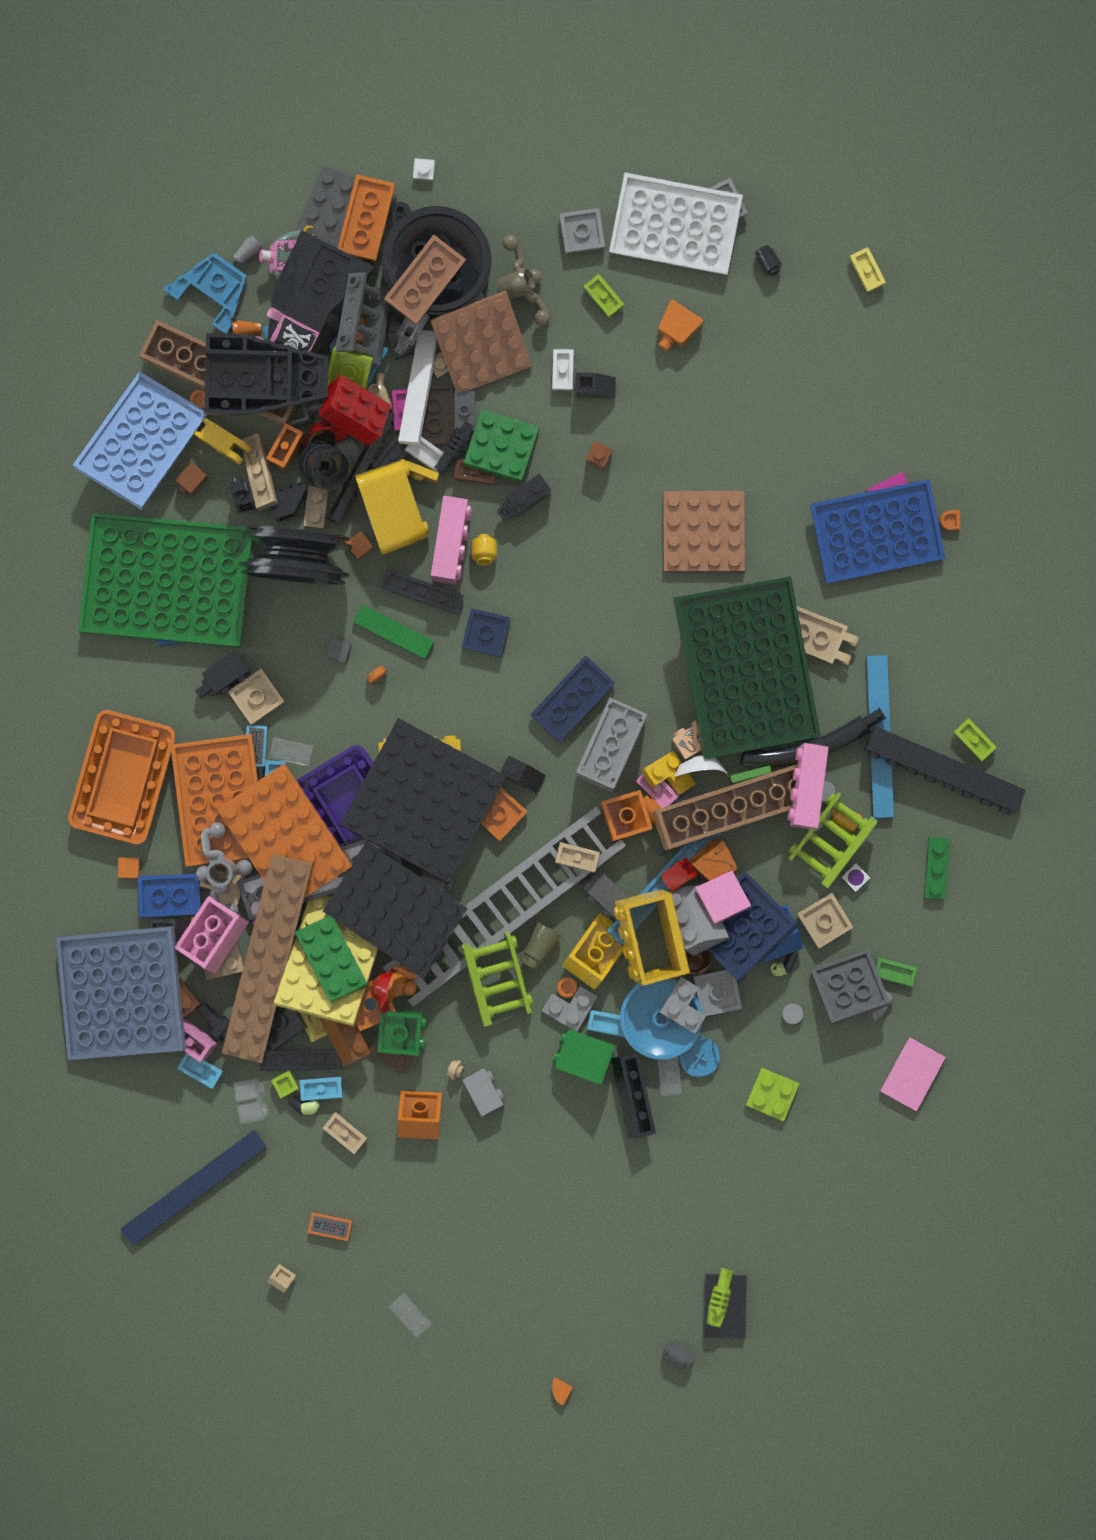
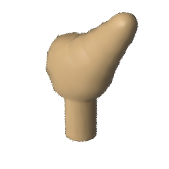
M377 373L376 382L369 386L368 391L391 404L387 389L383 386L385 374Z

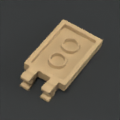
M797 606L805 653L832 665L835 660L848 665L851 655L840 652L839 648L842 641L856 647L859 637L847 633L848 626Z

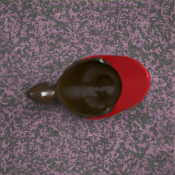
M321 420L310 427L306 440L299 447V453L301 455L306 446L313 442H324L335 446L336 443L345 439L347 433L328 421Z

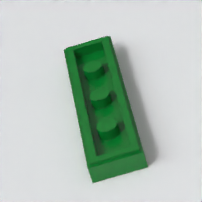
M363 604L353 621L356 625L423 659H426L434 644V641Z

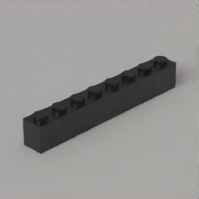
M876 726L872 728L864 751L868 752L867 756L877 760H879V757L887 760L886 764L897 768L899 765L906 768L905 772L916 776L918 773L923 775L924 780L935 784L937 781L942 783V787L947 790L954 791L956 789L961 791L962 796L973 799V797L980 799V803L988 807L992 805L999 807L998 811L1007 815L1017 813L1026 789Z

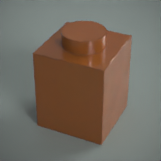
M594 441L587 455L586 464L605 471L613 449Z
M191 462L176 479L179 485L177 488L184 495L189 493L193 497L209 478Z

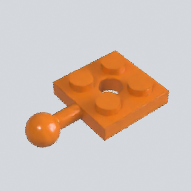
M407 979L401 991L394 998L402 994L406 996L413 995L416 992L415 982ZM372 981L366 987L355 1021L359 1031L380 1023V1002L371 995ZM369 998L376 1001V1008L371 1011L365 1008V1001ZM389 1003L388 1011H396L393 1003Z

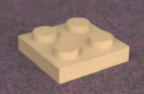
M262 669L228 691L251 725L285 703Z
M830 893L797 914L818 949L854 928L833 893Z

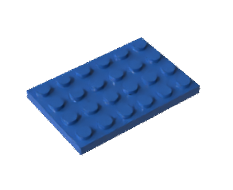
M930 479L810 504L826 583L946 559Z

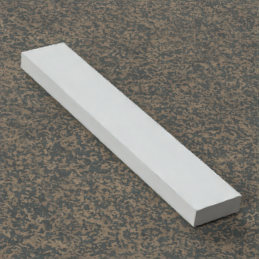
M418 331L398 439L400 444H420L438 346L434 331Z

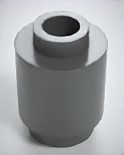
M675 1341L672 1344L668 1342L662 1352L665 1355L664 1359L685 1370L689 1368L695 1356L691 1354L689 1349Z

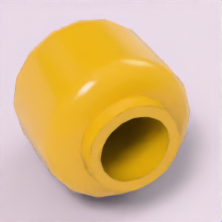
M480 534L477 538L473 539L471 542L472 560L481 566L492 564L497 558L496 540L487 534Z

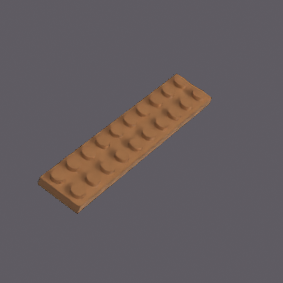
M272 853L222 1054L259 1063L263 1061L276 1010L274 1001L288 962L313 863Z

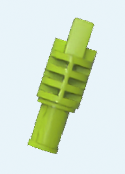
M721 1268L718 1284L713 1287L708 1307L707 1324L720 1327L730 1300L731 1290L729 1287L734 1271Z

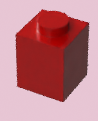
M686 857L662 873L661 877L664 884L672 892L694 878L698 873Z

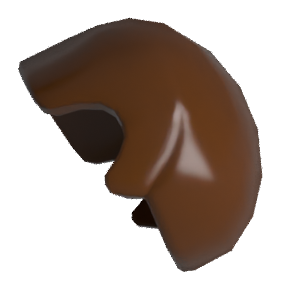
M707 949L694 956L685 950L690 971L689 975L698 976L709 969L712 955Z

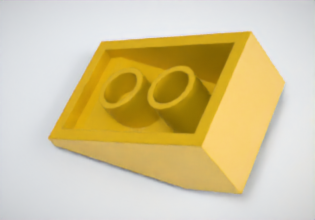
M601 913L597 915L561 965L594 990L602 982L622 953L623 947H625L624 943L621 945L606 932L614 922Z

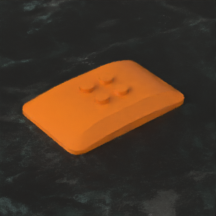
M110 710L99 712L94 723L69 811V824L80 830L138 845L144 843L150 831L169 765L171 745L174 744L176 736L174 730L166 725Z

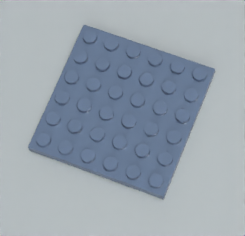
M174 926L56 937L68 1060L186 1050L177 953L174 948L176 946Z

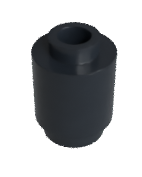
M765 245L755 252L756 260L765 275L774 276L781 271L782 263L774 249L770 248L769 245Z

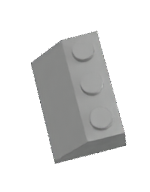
M700 885L682 887L671 892L685 950L693 956L729 939L723 921L716 925L713 924L695 891V888Z

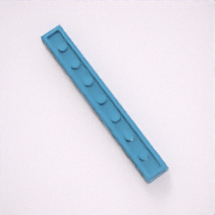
M887 655L867 656L869 714L880 707L886 719L872 726L869 730L871 733L872 728L876 726L890 732ZM870 757L873 818H894L892 766L886 764L887 760L879 757V760Z
M722 833L684 845L641 894L660 889L670 892L671 890L664 884L661 874L686 857L688 860ZM656 902L629 909L634 931L656 908ZM618 919L606 932L622 945L624 939H621L619 936L618 927H620Z

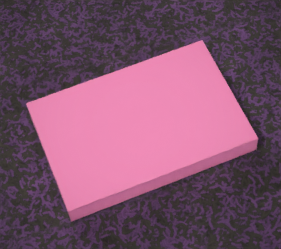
M909 1037L880 1092L917 1111L946 1057Z

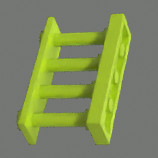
M840 792L836 795L832 793L825 802L828 806L820 815L819 824H823L846 841L847 849L844 852L841 850L840 852L813 833L815 830L810 829L799 844L795 842L788 851L791 854L789 860L792 861L795 856H798L821 873V877L824 878L822 884L829 888L878 822L872 816L869 820L861 818L838 800L841 796ZM832 807L858 825L860 832L857 836L854 834L851 836L826 817ZM808 839L834 858L836 863L832 869L830 867L826 868L801 849Z
M508 931L504 932L506 941L479 949L472 948L469 943L461 945L480 1019L484 1027L492 1025L491 1018L494 1015L524 1006L527 1014L532 1013L530 1006H533L530 994L526 993L515 949L518 948L515 936H511ZM509 949L511 960L485 968L477 967L475 960H478V957ZM514 968L515 980L488 988L486 986L482 987L481 979H484L483 976ZM519 987L521 999L491 1007V1005L487 1006L486 999L490 995Z

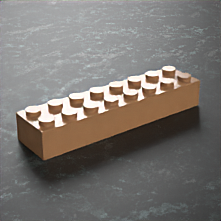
M156 320L139 354L140 359L149 365L205 390L206 342ZM299 404L255 414L280 426H284L285 423L287 424L291 421Z
M798 764L653 811L652 815L664 851L788 812L793 806L790 796L792 788H795L796 780H793V773Z

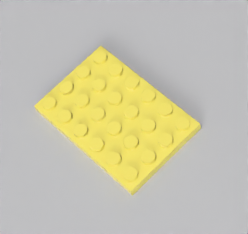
M326 895L308 901L299 930L329 916L323 910L332 896ZM336 921L368 983L379 949ZM296 937L274 1005L354 1026L366 987L330 1004Z

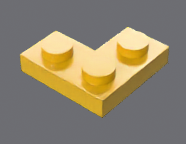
M674 750L641 770L652 788L667 779L678 796L696 785L689 773L675 777L682 762Z

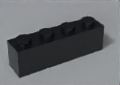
M639 1053L611 1058L628 1139L656 1134Z

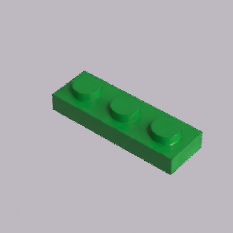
M928 838L925 899L945 900L950 839Z

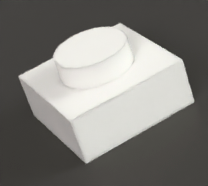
M415 159L413 180L433 182L435 160Z

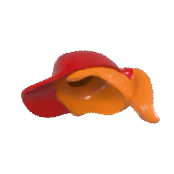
M399 965L393 966L389 972L377 976L372 981L371 995L380 1002L379 1012L381 1014L388 1012L389 1003H392L394 996L401 991L406 979L413 980L419 976L408 968Z

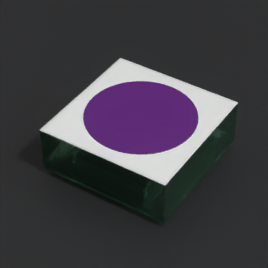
M856 863L841 877L854 892L870 879Z

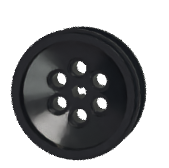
M445 206L423 207L405 215L389 232L382 253V275L385 285L389 286L390 289L393 288L417 257L415 250L417 248H424L433 235L466 259L465 263L455 274L457 280L453 283H448L422 317L429 320L474 302L481 293L483 294L491 271L490 246L482 229L466 214Z
M247 526L246 530L250 532L242 534V538L255 541L265 548L261 551L260 555L248 558L246 562H239L240 567L246 568V570L241 571V574L273 580L322 585H345L346 582L342 581V578H349L350 574L343 572V569L331 563V559L328 556L329 553L335 551L352 550V545L346 543L350 541L349 537L320 531L272 526Z

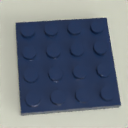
M746 871L737 880L751 904V908L724 920L723 923L729 939L707 949L739 983L799 926Z

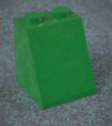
M568 1029L567 1033L563 1032L559 1042L563 1046L560 1052L556 1051L552 1063L556 1064L555 1068L602 1085L615 1045Z

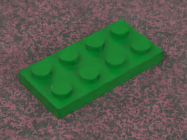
M329 915L295 931V935L330 1004L368 986L333 916Z

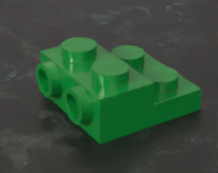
M388 1011L386 1014L380 1013L378 1052L419 1056L420 1050L425 1048V1038H421L422 1030H426L427 1018H423V1012Z

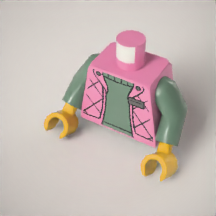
M306 226L304 231L308 233L309 230H314L315 228ZM301 230L288 232L278 237L270 245V251H260L259 261L269 263V272L275 275L277 279L288 260Z

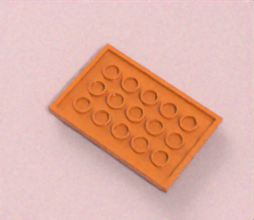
M248 734L172 744L171 753L186 867L209 864V858L203 854L201 833L216 822L224 825L225 834L219 839L209 836L211 850L222 851L225 858L232 861L248 859L249 857L217 809L258 782L253 735Z
M286 763L217 809L264 882L272 853L313 863L304 899L352 867V863Z

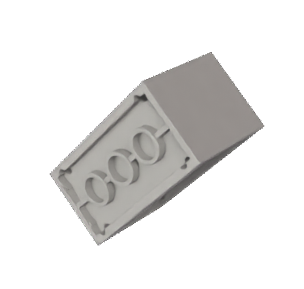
M609 698L578 766L576 777L613 793L646 721L647 714Z

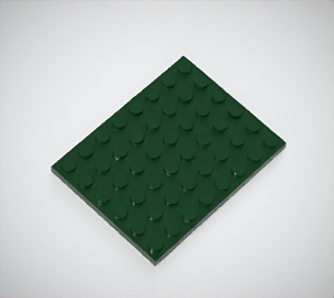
M791 576L673 598L699 741L704 759L821 736Z

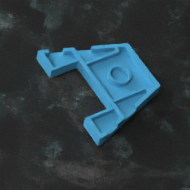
M212 253L195 265L192 270L178 277L172 284L165 286L163 290L179 302L192 285L223 307L222 311L213 321L212 326L223 334H229L247 275L216 253Z

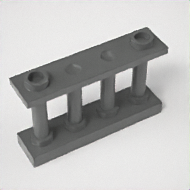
M365 272L349 273L335 351H356L359 354L374 358L372 366H380L390 304L384 298L391 289L389 286H368L366 284L367 273ZM364 293L371 296L369 307L363 304ZM361 312L367 315L366 326L359 323ZM357 331L364 335L362 345L356 343Z

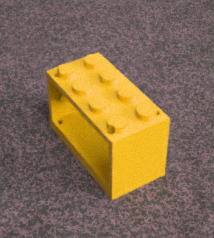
M660 889L615 901L616 907L613 910L615 918L619 919L620 927H618L619 936L621 939H624L625 947H623L625 959L629 961L630 967H627L630 979L633 978V981L644 986L690 973L670 892ZM656 902L671 966L644 973L629 909Z

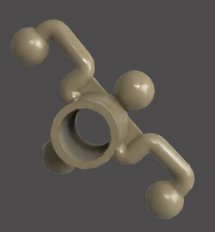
M507 235L503 239V247L508 251L514 250L516 261L513 263V272L498 278L499 292L506 291L510 301L525 296L527 301L534 302L539 309L534 316L536 324L545 326L550 320V312L541 297L533 291L535 284L540 283L542 274L537 269H524V256L520 241L513 235Z

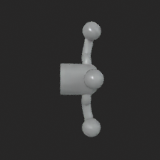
M216 822L201 833L203 854L209 858L210 865L208 867H199L196 871V876L199 881H209L213 885L210 897L220 903L218 895L229 891V883L235 879L237 873L242 876L249 875L252 871V865L247 860H241L235 865L232 860L225 858L222 851L211 850L209 836L219 839L225 834L224 825ZM223 864L228 868V879H221L217 876V865ZM229 903L225 905V907L237 915L239 914V909L235 904Z

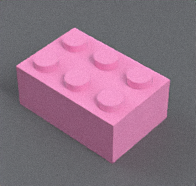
M208 896L174 948L215 974L249 922Z

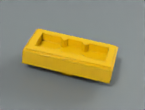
M401 459L403 464L407 463L413 479L418 481L425 479L435 484L438 483L439 473Z

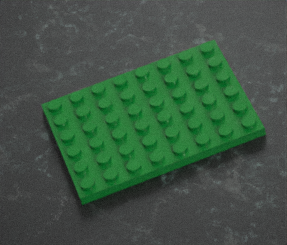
M92 513L78 632L241 648L249 576L241 574V571L246 570V568L240 567L239 562H246L248 558H251L252 540L242 538L243 533H249L250 531L246 530V527Z

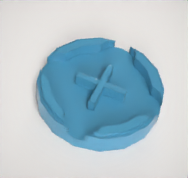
M698 1037L692 1047L679 1056V1062L683 1070L694 1077H706L712 1074L720 1061V1052L717 1045L705 1037Z

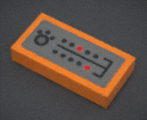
M312 1212L308 1233L349 1241L353 1220Z

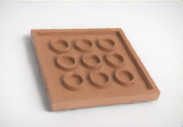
M506 291L430 319L457 393L469 391L532 367Z
M663 491L664 572H745L744 491Z

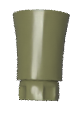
M537 921L534 932L520 961L537 970L562 935Z

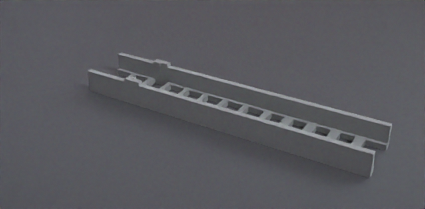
M597 807L592 809L465 906L468 909L463 917L468 915L487 941L476 948L458 924L454 932L462 943H469L472 948L479 949L501 942L505 939L504 932L508 931L511 934L592 872L584 870L575 877L567 865L560 864L570 878L557 887L538 862L549 852L556 859L557 852L553 847L564 840H567L570 845L578 847L571 836L582 827L602 852L599 855L596 869L624 849L626 845L622 840H619L606 850L587 824L601 814ZM533 864L553 889L552 892L542 899L522 875ZM516 877L520 879L537 902L527 911L522 909L506 888V885ZM500 889H502L520 913V916L509 924L489 899ZM484 901L504 926L503 929L493 936L490 935L472 911ZM448 943L445 944L442 950L454 966L443 972L435 961L430 969L437 978L429 985L420 976L413 979L421 991L408 1000L412 1007L416 1006L467 967L465 959L460 960ZM393 959L383 968L386 972H389L393 966H400L401 964Z

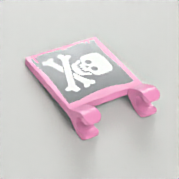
M270 308L267 316L279 321L270 341L310 352L319 332L284 315L275 308Z

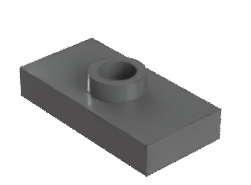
M454 391L455 429L456 427L460 429L464 422H469L474 426L471 431L474 432L475 391H461L458 393Z

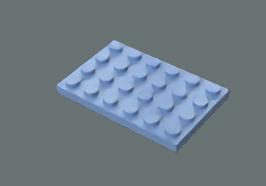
M139 371L74 462L73 468L142 510L208 414H204V410Z

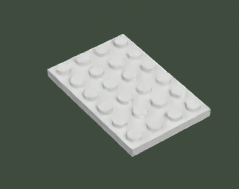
M624 173L609 253L728 275L743 195Z

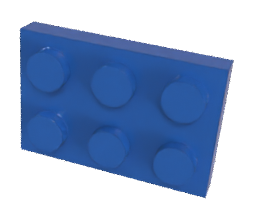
M196 874L138 876L140 918L196 915L200 910L201 887Z

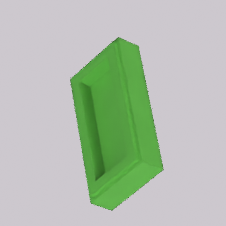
M770 766L731 775L729 779L730 783L734 785L772 772Z
M877 957L875 966L881 980L913 988L917 967Z

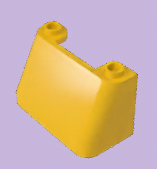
M401 460L355 475L382 555L426 539V534L430 533L427 522H422L407 478L410 475L407 463L403 464Z

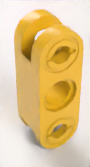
M204 418L203 422L206 426L201 432L195 431L194 436L233 462L241 465L243 459L233 452L232 449L236 446L242 451L249 453L252 448L222 427Z

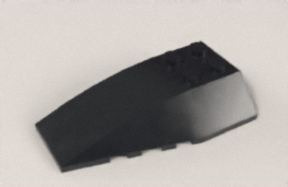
M206 333L204 414L246 416L328 398L329 357L306 350L295 349L288 345L273 343L270 340L255 338L248 334Z

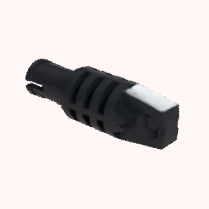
M464 422L460 429L456 427L443 447L444 453L434 466L435 469L443 474L446 473L452 461L458 459L471 439L469 434L474 427L469 422Z

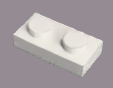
M553 349V391H573V350Z

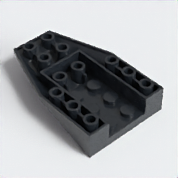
M301 230L275 284L271 308H275L284 315L319 332L310 351L318 354L339 332L349 273H367V284L375 267ZM272 318L269 320L267 340L271 339L279 321Z

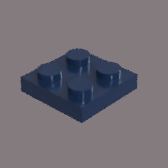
M471 608L462 649L502 657L511 617Z

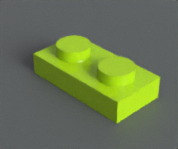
M600 274L583 286L584 290L608 318L624 307V303Z
M969 718L953 732L980 762L997 748Z

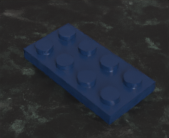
M585 655L530 716L558 742H561L615 685V682Z

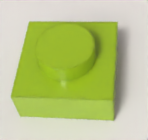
M290 1070L271 1080L280 1098L299 1089Z

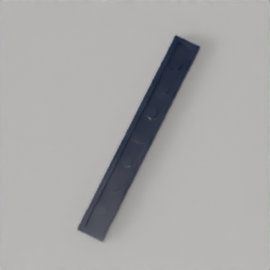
M253 1130L121 1228L122 1232L130 1243L134 1245L267 1146L257 1132Z

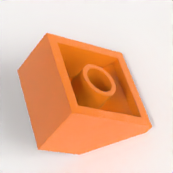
M641 790L600 803L611 842L629 838L653 829Z
M401 1090L398 1113V1137L439 1140L442 1093Z

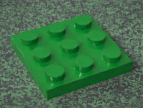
M481 409L464 460V466L522 483L539 426Z

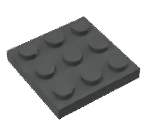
M869 949L811 969L832 1026L890 1006L889 998Z

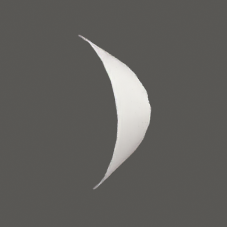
M702 755L693 757L680 764L675 774V777L700 770H720L730 777L717 758L704 759Z

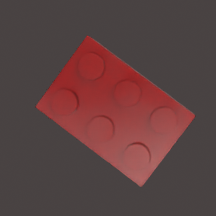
M340 375L328 385V398H325L319 417L369 446L382 436L391 404L345 376Z

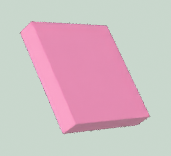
M733 871L695 888L714 925L751 908V904Z

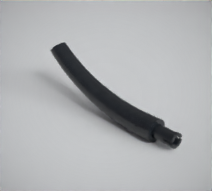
M879 707L864 718L859 715L836 730L804 743L827 746L829 754L869 734V728L886 719ZM804 743L779 749L744 751L741 754L740 766L775 767L798 763L796 751Z

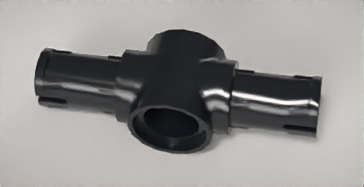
M206 1002L203 1003L196 1011L209 1023V1031L220 1042H225L230 1020L225 1015H217Z

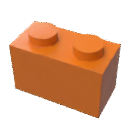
M285 423L266 458L268 463L286 472L305 438L304 433Z

